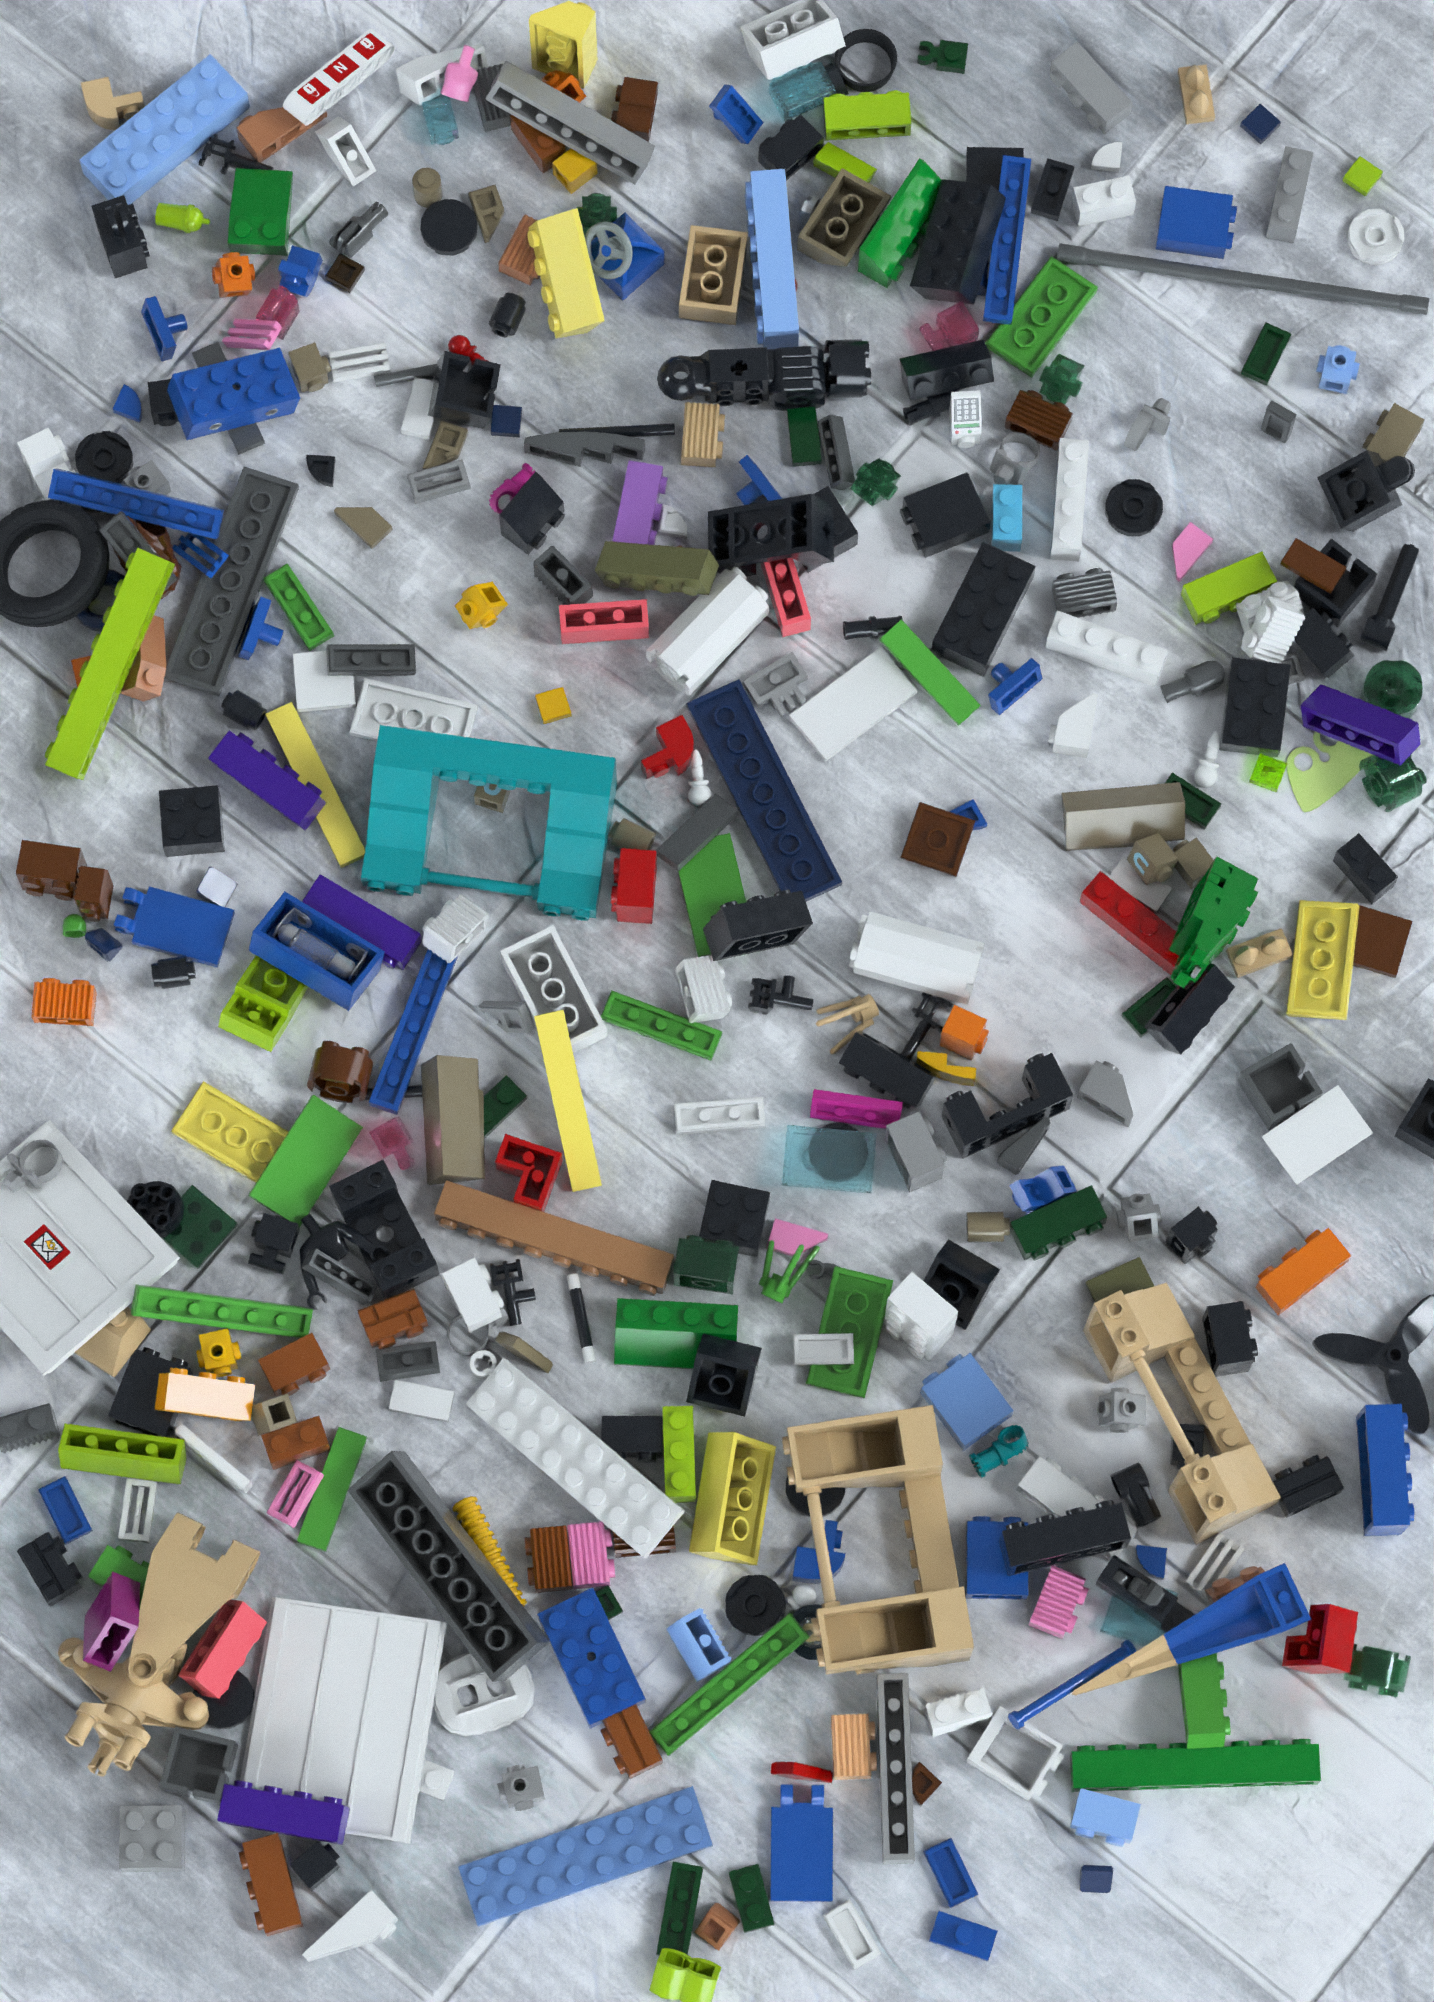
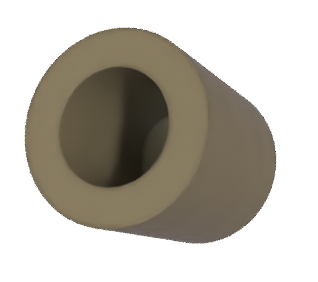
M427 167L416 171L412 178L415 201L425 208L441 201L442 185L439 173Z
M623 818L621 822L615 821L610 830L609 837L612 838L611 845L620 849L650 850L656 833Z
M967 1212V1242H1004V1236H1010L1009 1217L1004 1218L1003 1212Z

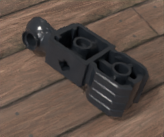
M813 346L781 347L768 350L765 347L708 350L700 356L691 357L678 355L663 362L658 370L657 382L664 395L674 400L683 401L694 396L705 395V401L712 404L717 403L720 406H730L737 402L758 405L763 401H768L770 407L781 411L805 407L819 408L825 405L824 351ZM677 372L688 374L685 379H677L673 375Z

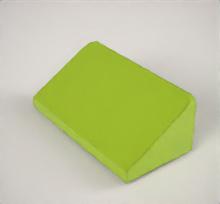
M827 142L816 154L813 164L814 167L834 178L843 168L868 183L877 171L876 168L830 142Z

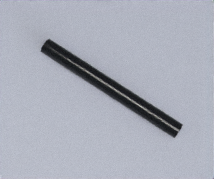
M675 424L559 429V432L586 431L619 434L629 437L675 435Z

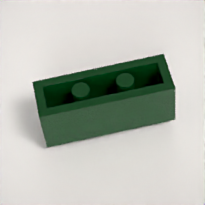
M1091 1185L1011 1221L1010 1232L1023 1259L1026 1260L1032 1257L1033 1261L1048 1255V1250L1057 1245L1060 1248H1064L1077 1241L1075 1237L1086 1233L1087 1236L1098 1233L1104 1229L1103 1225L1106 1224L1107 1215Z

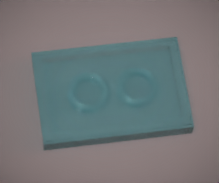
M787 1125L782 1186L871 1194L877 1133Z

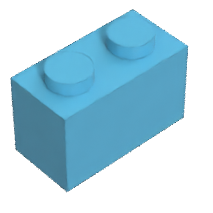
M993 484L991 546L1002 551L1020 552L1022 544V485Z

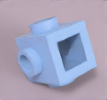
M1341 345L1328 346L1326 355L1319 356L1316 372L1321 373L1318 388L1347 394L1350 380H1356L1360 363L1355 362L1356 352L1350 351L1348 347Z

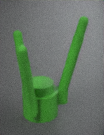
M770 1240L763 1274L758 1283L763 1286L761 1294L783 1304L785 1297H789L792 1288L808 1268L809 1262L819 1252V1246L813 1248L791 1280L788 1279L804 1250V1245L802 1244L798 1246L783 1276L773 1273L770 1278L769 1273L774 1249V1241Z

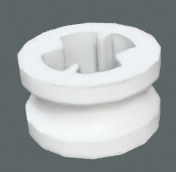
M486 1350L477 1351L470 1358L471 1372L478 1379H487L497 1366L495 1356ZM484 1357L488 1358L489 1365L492 1364V1367L490 1369L485 1368L483 1372H479L478 1365H475L476 1361H482Z

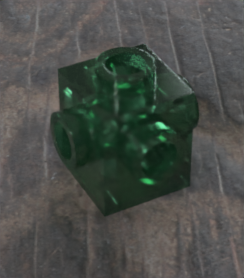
M601 193L582 196V207L577 208L584 236L594 224L599 222L613 223L617 219V206H611V196H605Z
M1058 354L1050 367L1045 366L1039 381L1043 384L1039 393L1045 395L1051 402H1060L1062 404H1066L1071 397L1076 398L1083 385V382L1079 381L1085 365Z
M878 458L870 464L866 462L860 467L856 473L857 479L850 489L871 506H874L882 500L886 499L888 501L894 496L898 490L896 483L901 475L894 470V467L889 462Z

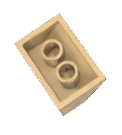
M126 1307L74 1353L115 1378L151 1329L142 1317L131 1315V1309Z

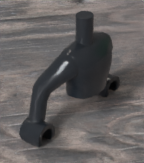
M311 1214L301 1219V1222L311 1234L299 1250L301 1266L307 1253L313 1249H318L339 1262L350 1253L344 1237L370 1253V1257L374 1262L379 1261L375 1256V1252L379 1248L383 1249L387 1256L390 1255V1251L386 1246L373 1244L362 1234L340 1221H334L320 1227ZM301 1268L302 1276L309 1292L307 1304L311 1309L317 1310L312 1302L314 1296H320L322 1301L327 1303L326 1295L319 1291L315 1276Z

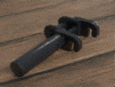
M214 134L213 138L210 137L209 141L211 143H206L202 152V159L200 158L198 164L203 167L207 157L215 154L224 158V167L221 169V174L224 175L227 173L230 164L243 169H274V167L232 153L231 151L236 148L234 140L228 143L218 139V134ZM215 145L227 148L226 152L222 153L214 150Z
M922 992V1002L918 1008H912V1011L915 1013L914 1016L916 1018L920 1016L923 1018V1021H920L901 1054L912 1059L930 1027L932 1029L936 1028L942 1033L943 1027L932 1021V1017L938 1007H949L952 1011L954 1004L937 996L935 999L931 994ZM928 1002H931L935 1005L929 1015H927L923 1011Z

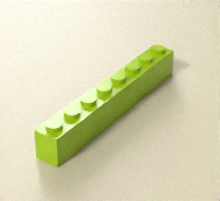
M137 548L135 553L132 552L126 562L128 571L124 580H119L114 591V595L117 597L113 606H109L105 611L102 620L105 625L101 634H96L93 639L91 658L82 665L79 674L82 679L78 688H74L70 693L68 712L59 719L56 731L59 733L55 742H51L45 752V758H47L46 766L76 779L84 780L175 563L140 548Z

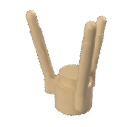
M870 994L863 997L857 996L848 1001L817 1009V1014H823L849 1007L817 1021L816 1025L818 1027L851 1015L856 1023L861 1021L860 1025L830 1050V1054H835L849 1043L857 1031H863L865 1028L874 1025L872 1018L879 1015V1010Z

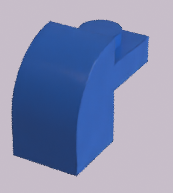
M292 245L287 261L281 260L278 272L282 278L278 289L308 297L315 285L323 261L320 253Z
M1064 1165L1050 1167L1033 1178L1020 1179L1009 1185L1013 1192L1012 1197L1015 1204L1026 1215L1077 1192Z
M826 1520L825 1534L832 1577L834 1578L840 1572L845 1561L846 1553L834 1552V1548L840 1549L843 1531L837 1530L838 1521ZM797 1546L792 1581L809 1584L821 1583L816 1549Z

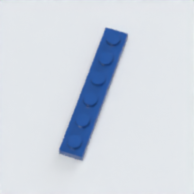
M1003 155L999 192L1006 197L991 249L983 315L984 322L1012 324L1031 158Z
M58 468L53 469L48 498L115 515L123 511L126 516L132 519L212 539L219 537L224 513L223 509Z
M427 950L370 1097L369 1106L395 1115L398 1114L458 956L451 963H447L446 960H442L432 950Z

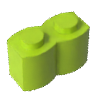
M662 1948L649 1990L662 1999L680 2000L681 2002H712L722 1967L706 1959L691 1958L689 1955L675 1949Z

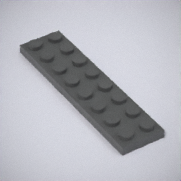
M245 466L243 467L222 521L219 537L214 542L229 557L212 578L202 573L168 661L164 679L218 697L220 696L263 584V579L266 576L299 490L297 483ZM211 550L210 556L217 560L219 555ZM207 561L205 567L210 569L212 564Z

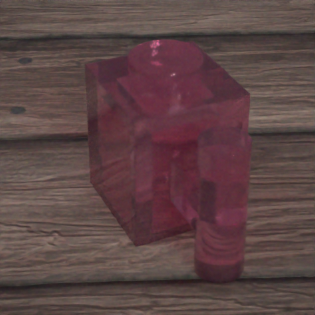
M279 285L277 290L272 288L257 313L256 320L277 321L282 327L277 337L283 340L300 312L297 298L284 286Z
M962 301L937 314L936 326L938 329L936 331H933L929 323L919 328L932 351L943 349L942 343L947 342L948 346L952 347L977 341L979 336V328Z
M400 1116L394 1117L369 1132L383 1158L394 1154L398 1161V1166L402 1170H407L414 1166L415 1161L410 1157L405 1148L414 1143Z

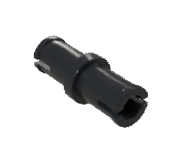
M951 392L942 393L935 397L929 396L925 398V401L903 408L905 420H908L907 424L911 426L931 416L937 418L941 412L949 410Z
M869 616L868 620L843 621L844 639L863 637L878 639V636L885 635L898 623L902 616L878 619L875 616Z

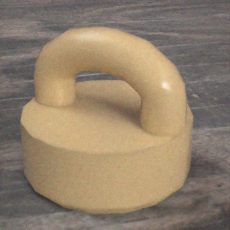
M69 1638L62 1642L59 1647L58 1656L65 1667L72 1669L71 1660L74 1651L79 1645L84 1644L83 1640Z

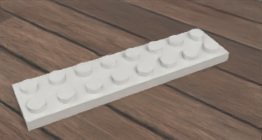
M506 1358L501 1360L466 1403L471 1410L644 1558L649 1556L685 1512V1510Z

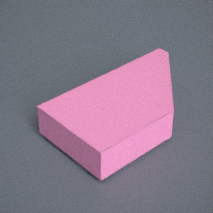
M1191 522L1172 544L1176 580L1179 582L1213 543V538Z
M775 1218L768 1243L770 1240H773V1251L793 1256L799 1245H804L802 1252L804 1253L819 1243L827 1241L828 1234Z

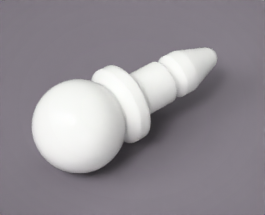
M1215 731L1208 742L1209 747L1205 753V760L1199 759L1200 766L1197 767L1194 773V779L1201 787H1211L1217 781L1218 774L1216 768L1219 767V764L1214 761L1217 758L1220 746V734L1218 731Z
M695 749L691 757L692 778L694 780L688 781V784L691 786L688 798L693 805L702 807L711 799L712 795L710 788L707 786L709 779H703L702 758L699 751Z
M800 1584L795 1587L792 1596L786 1597L789 1603L786 1604L784 1617L789 1613L793 1614L794 1611L803 1606L815 1603L817 1595L811 1585Z

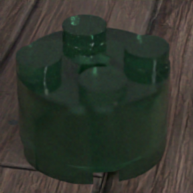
M1383 660L1375 664L1368 672L1361 690L1360 699L1405 718H1411L1418 708L1423 693L1421 675L1414 666L1406 661ZM1394 690L1397 694L1395 695L1389 693Z
M1373 754L1360 761L1359 770L1364 769L1366 777L1362 778L1364 788L1378 807L1382 805L1387 807L1384 810L1385 812H1391L1422 794V785L1426 784L1427 779L1424 772L1414 764L1411 759L1412 755L1401 766Z
M1354 1644L1350 1673H1345L1343 1679L1349 1681L1348 1688L1367 1691L1368 1686L1379 1688V1695L1393 1698L1398 1697V1692L1404 1693L1411 1656L1405 1655L1403 1661L1398 1659L1399 1653L1369 1646L1363 1647L1362 1651H1357V1644Z

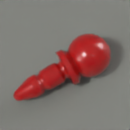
M456 335L450 339L448 343L449 352L468 356L471 363L475 359L488 361L479 353H475L477 347L475 345L471 346L467 337Z

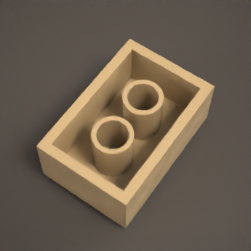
M691 225L679 301V318L736 325L748 246V232Z

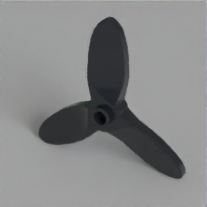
M1434 1294L1422 1299L1405 1315L1387 1343L1344 1333L1323 1334L1312 1341L1314 1348L1328 1358L1352 1365L1378 1367L1382 1370L1392 1403L1402 1404V1412L1407 1413L1408 1429L1415 1434L1426 1432L1430 1422L1428 1404L1420 1380L1408 1363L1409 1354L1427 1338L1434 1328Z

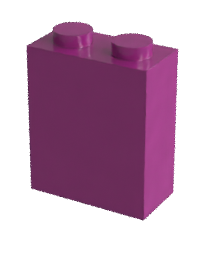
M112 1571L85 1615L83 1661L110 1672L112 1671L139 1627L140 1582Z

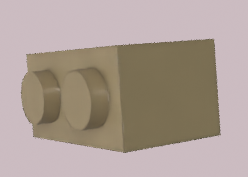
M1394 403L1390 411L1384 409L1376 425L1380 426L1375 435L1370 432L1362 448L1379 453L1383 463L1394 456L1405 457L1420 433L1425 419Z

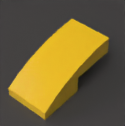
M917 1052L916 1063L935 1073L938 1078L966 1086L975 1085V1067L947 1065L946 1053Z

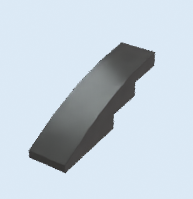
M586 431L556 432L525 437L524 449L525 453L581 467L583 457L612 464L614 453L643 460L645 440L611 433Z

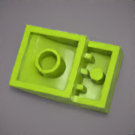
M256 955L236 984L234 994L222 1010L218 1027L272 1052L292 1019L308 986Z

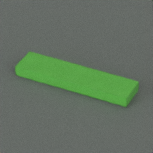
M902 619L879 639L958 726L981 706Z
M612 990L601 1015L603 1021L710 1061L714 1057L722 1036V1031L698 1022L689 1023L688 1018Z
M338 1427L322 1470L324 1477L313 1495L297 1539L298 1543L327 1552L348 1494L347 1490L351 1486L367 1442V1436Z

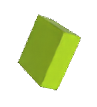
M1359 156L1342 181L1366 197L1381 178L1383 171Z

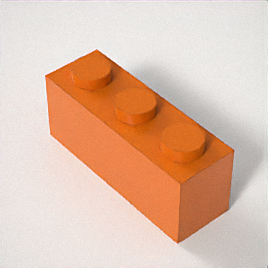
M1329 1227L1322 1233L1319 1229L1314 1231L1304 1240L1307 1244L1299 1251L1294 1247L1281 1258L1283 1260L1282 1264L1275 1269L1271 1265L1258 1275L1260 1281H1258L1255 1288L1278 1316L1349 1261L1351 1254Z

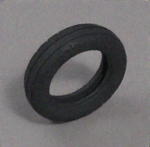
M44 500L19 507L0 521V615L20 625L48 627L74 618L96 599L107 578L110 554L108 542L99 531L101 527L90 514L67 502ZM51 530L63 531L78 539L81 550L79 566L73 577L62 588L41 597L23 596L11 589L8 581L9 563L15 551L27 539L41 532Z

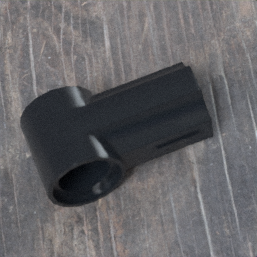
M1139 1462L1110 1475L1120 1499H1124L1137 1528L1153 1523L1162 1517L1150 1493L1147 1476Z

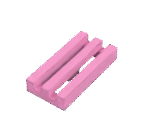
M235 319L233 322L235 328H229L227 332L230 337H224L222 342L227 348L270 350L282 327L277 321Z
M296 1460L266 1513L294 1528L323 1479L324 1474ZM302 1471H305L297 1486L293 1488ZM288 1495H289L290 1498H289L288 1502L286 1503V1505H285L284 1509L282 1510V1512L279 1513L281 1507L283 1506L285 1500L287 1499V1497H288Z

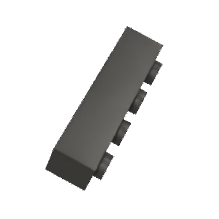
M830 414L818 421L830 487L832 489L845 490L856 484L843 417Z
M318 1249L309 1251L301 1266L305 1271L362 1305L371 1302L378 1285Z

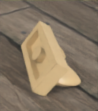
M1207 64L1178 68L1186 124L1214 121L1215 112Z
M1282 928L1229 947L1226 950L1237 978L1291 959L1293 956Z

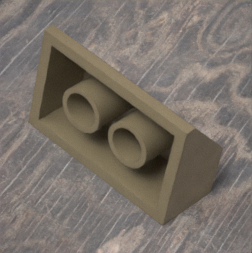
M842 168L798 235L797 250L821 264L847 267L890 201L891 195Z

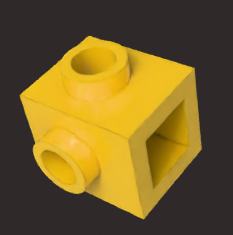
M493 581L467 588L461 594L462 598L455 605V608L469 629L478 627L485 629L497 622V616L508 604Z
M228 1328L199 1335L201 1350H196L200 1368L205 1367L208 1373L217 1374V1378L229 1376L232 1374L231 1370L238 1369L236 1360L242 1359L238 1341L232 1342Z

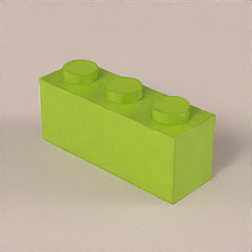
M892 90L886 94L862 92L855 96L833 94L829 97H824L825 141L911 136L912 123L909 92L902 93L898 90Z
M1261 551L1184 584L1181 596L1195 624L1197 625L1201 622L1209 624L1219 619L1222 613L1229 610L1232 613L1237 612V603H1241L1249 595L1262 593L1263 590H1267L1272 584L1276 583L1277 579Z
M662 1406L665 1494L675 1503L696 1502L693 1406Z

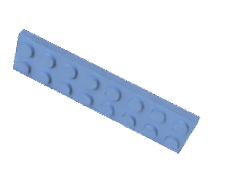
M692 1786L458 1866L477 1926L479 1927L712 1847L713 1844Z

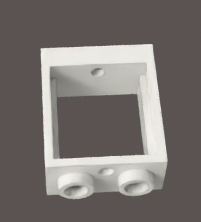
M1000 1706L966 1762L1027 1801H1030L1033 1795L1039 1798L1048 1784L1043 1778L1049 1769L1055 1772L1064 1758V1755L1059 1753L1063 1745L1024 1722V1727L1017 1730L1050 1751L1027 1789L982 1760L1003 1725L1006 1723L1014 1728L1008 1718V1714L1011 1712Z

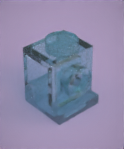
M447 96L422 102L423 116L431 145L437 143L445 145L451 143L454 139H458V127L450 97Z

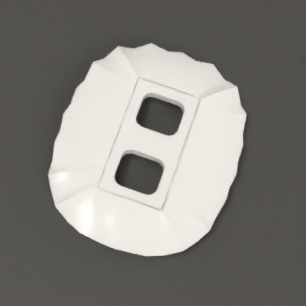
M470 1652L461 1654L443 1663L439 1668L433 1709L439 1723L452 1734L468 1737L496 1731L523 1718L533 1706L535 1694L532 1673L527 1662L505 1681L508 1689L507 1692L496 1697L490 1695L486 1684L489 1677ZM473 1685L478 1696V1702L463 1707L457 1691L459 1688Z

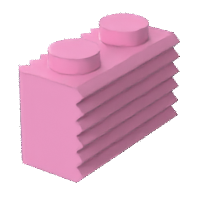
M602 1521L567 1525L574 1590L610 1586V1578L615 1577L614 1559L607 1558L606 1549L612 1547L611 1529H604Z
M1051 1566L1028 1625L1063 1639L1065 1632L1071 1634L1078 1618L1072 1615L1076 1604L1083 1605L1089 1588L1084 1587L1086 1579L1056 1566Z

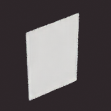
M1337 1085L1262 1136V1139L1294 1183L1298 1185L1369 1137L1373 1132Z

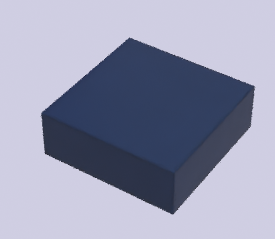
M1259 104L1241 122L1240 127L1258 143L1262 144L1280 126L1281 121L1263 105Z
M494 405L491 435L520 438L522 407Z

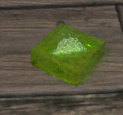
M1260 753L1249 783L1277 793L1287 763Z

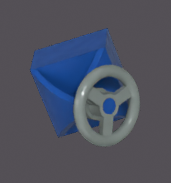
M626 212L613 223L599 222L594 224L584 236L593 273L622 301L665 264L664 250Z

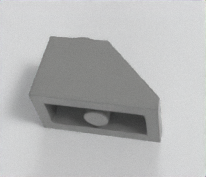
M1096 1060L1079 1088L1077 1098L1129 1127L1133 1118V1111L1123 1075L1118 1073L1119 1069L1113 1064L1106 1061L1101 1063Z

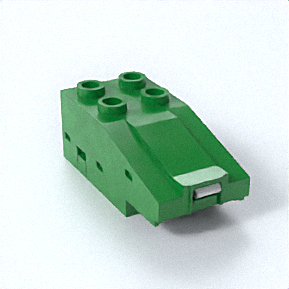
M1216 856L1192 891L1169 947V951L1179 955L1170 977L1173 979V983L1182 988H1185L1191 980L1196 983L1206 967L1222 952L1227 944L1230 945L1238 931L1236 927H1243L1250 915V911L1246 909L1252 906L1258 892L1254 889L1259 878Z

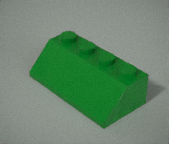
M919 158L859 249L858 272L888 288L892 280L898 281L904 271V266L902 265L907 257L912 259L919 248L917 242L922 235L925 236L941 184L940 177L924 160Z
M617 1298L614 1365L693 1369L703 1333L737 1341L738 1305Z

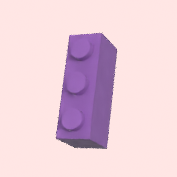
M628 461L613 542L655 545L657 531L653 530L654 520L660 521L662 504L658 503L659 495L665 494L668 477L663 476V466Z

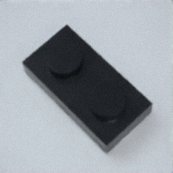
M1047 158L1032 204L1031 214L1058 221L1075 166Z

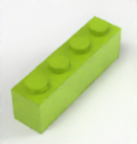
M64 1424L58 1448L62 1469L180 1485L187 1459L185 1440L73 1424Z

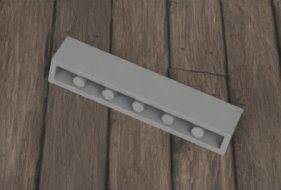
M505 61L485 98L488 102L634 185L648 166L655 145L508 61Z
M908 1673L877 1674L883 1864H914L915 1848Z

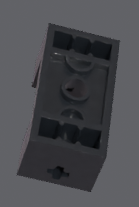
M813 494L708 511V549L719 564L717 572L721 574L725 569L731 571L733 567H737L745 576L756 575L757 563L793 558L807 566L834 562L833 505ZM766 525V536L762 539H758L757 534L759 529L762 526Z
M1040 1053L1027 1060L1028 1064L1024 1067L1022 1081L1030 1097L1017 1103V1108L1006 1113L1005 1110L994 1113L989 1117L990 1121L988 1122L971 1090L966 1093L957 1091L946 1098L947 1102L943 1105L941 1117L962 1159L1034 1126L1044 1117L1050 1119L1070 1109L1073 1093L1052 1053L1046 1056Z
M384 1160L329 1186L332 1197L346 1225L362 1234L373 1244L384 1245L390 1251V1255L387 1256L383 1249H377L375 1256L379 1261L374 1262L370 1257V1253L358 1246L385 1300L439 1275L437 1263L425 1239L421 1238ZM383 1227L391 1228L394 1231L393 1238L387 1242L380 1241L377 1238L379 1229Z

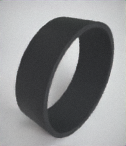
M859 29L844 36L846 46L835 51V64L844 83L851 89L860 92H872L887 84L897 64V51L892 41L885 34L873 29ZM858 43L876 44L888 54L891 70L885 78L878 82L870 84L855 82L845 76L840 69V61L844 52Z

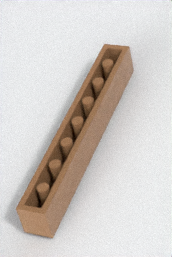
M447 1180L434 1212L435 1220L439 1221V1225L443 1228L456 1230V1227L467 1230L469 1236L484 1240L486 1236L495 1239V1243L501 1247L512 1249L513 1246L525 1249V1254L535 1258H541L544 1255L553 1258L552 1262L559 1266L569 1268L571 1264L582 1268L581 1272L593 1277H598L599 1274L610 1277V1281L614 1284L627 1286V1283L638 1286L640 1292L655 1296L656 1293H664L674 1264V1254Z

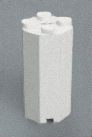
M733 567L731 571L725 569L714 580L709 595L701 594L646 650L647 660L650 663L654 660L658 663L659 666L655 669L658 674L676 690L681 692L685 688V694L689 696L769 614V606L765 602L769 598L767 593L759 586L753 587L746 581L747 577L739 568Z
M869 912L868 916L862 914L857 940H860V943L854 942L850 955L849 967L854 968L853 973L968 1005L985 943L874 912Z

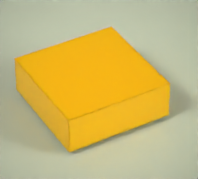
M563 687L535 695L543 724L572 716Z

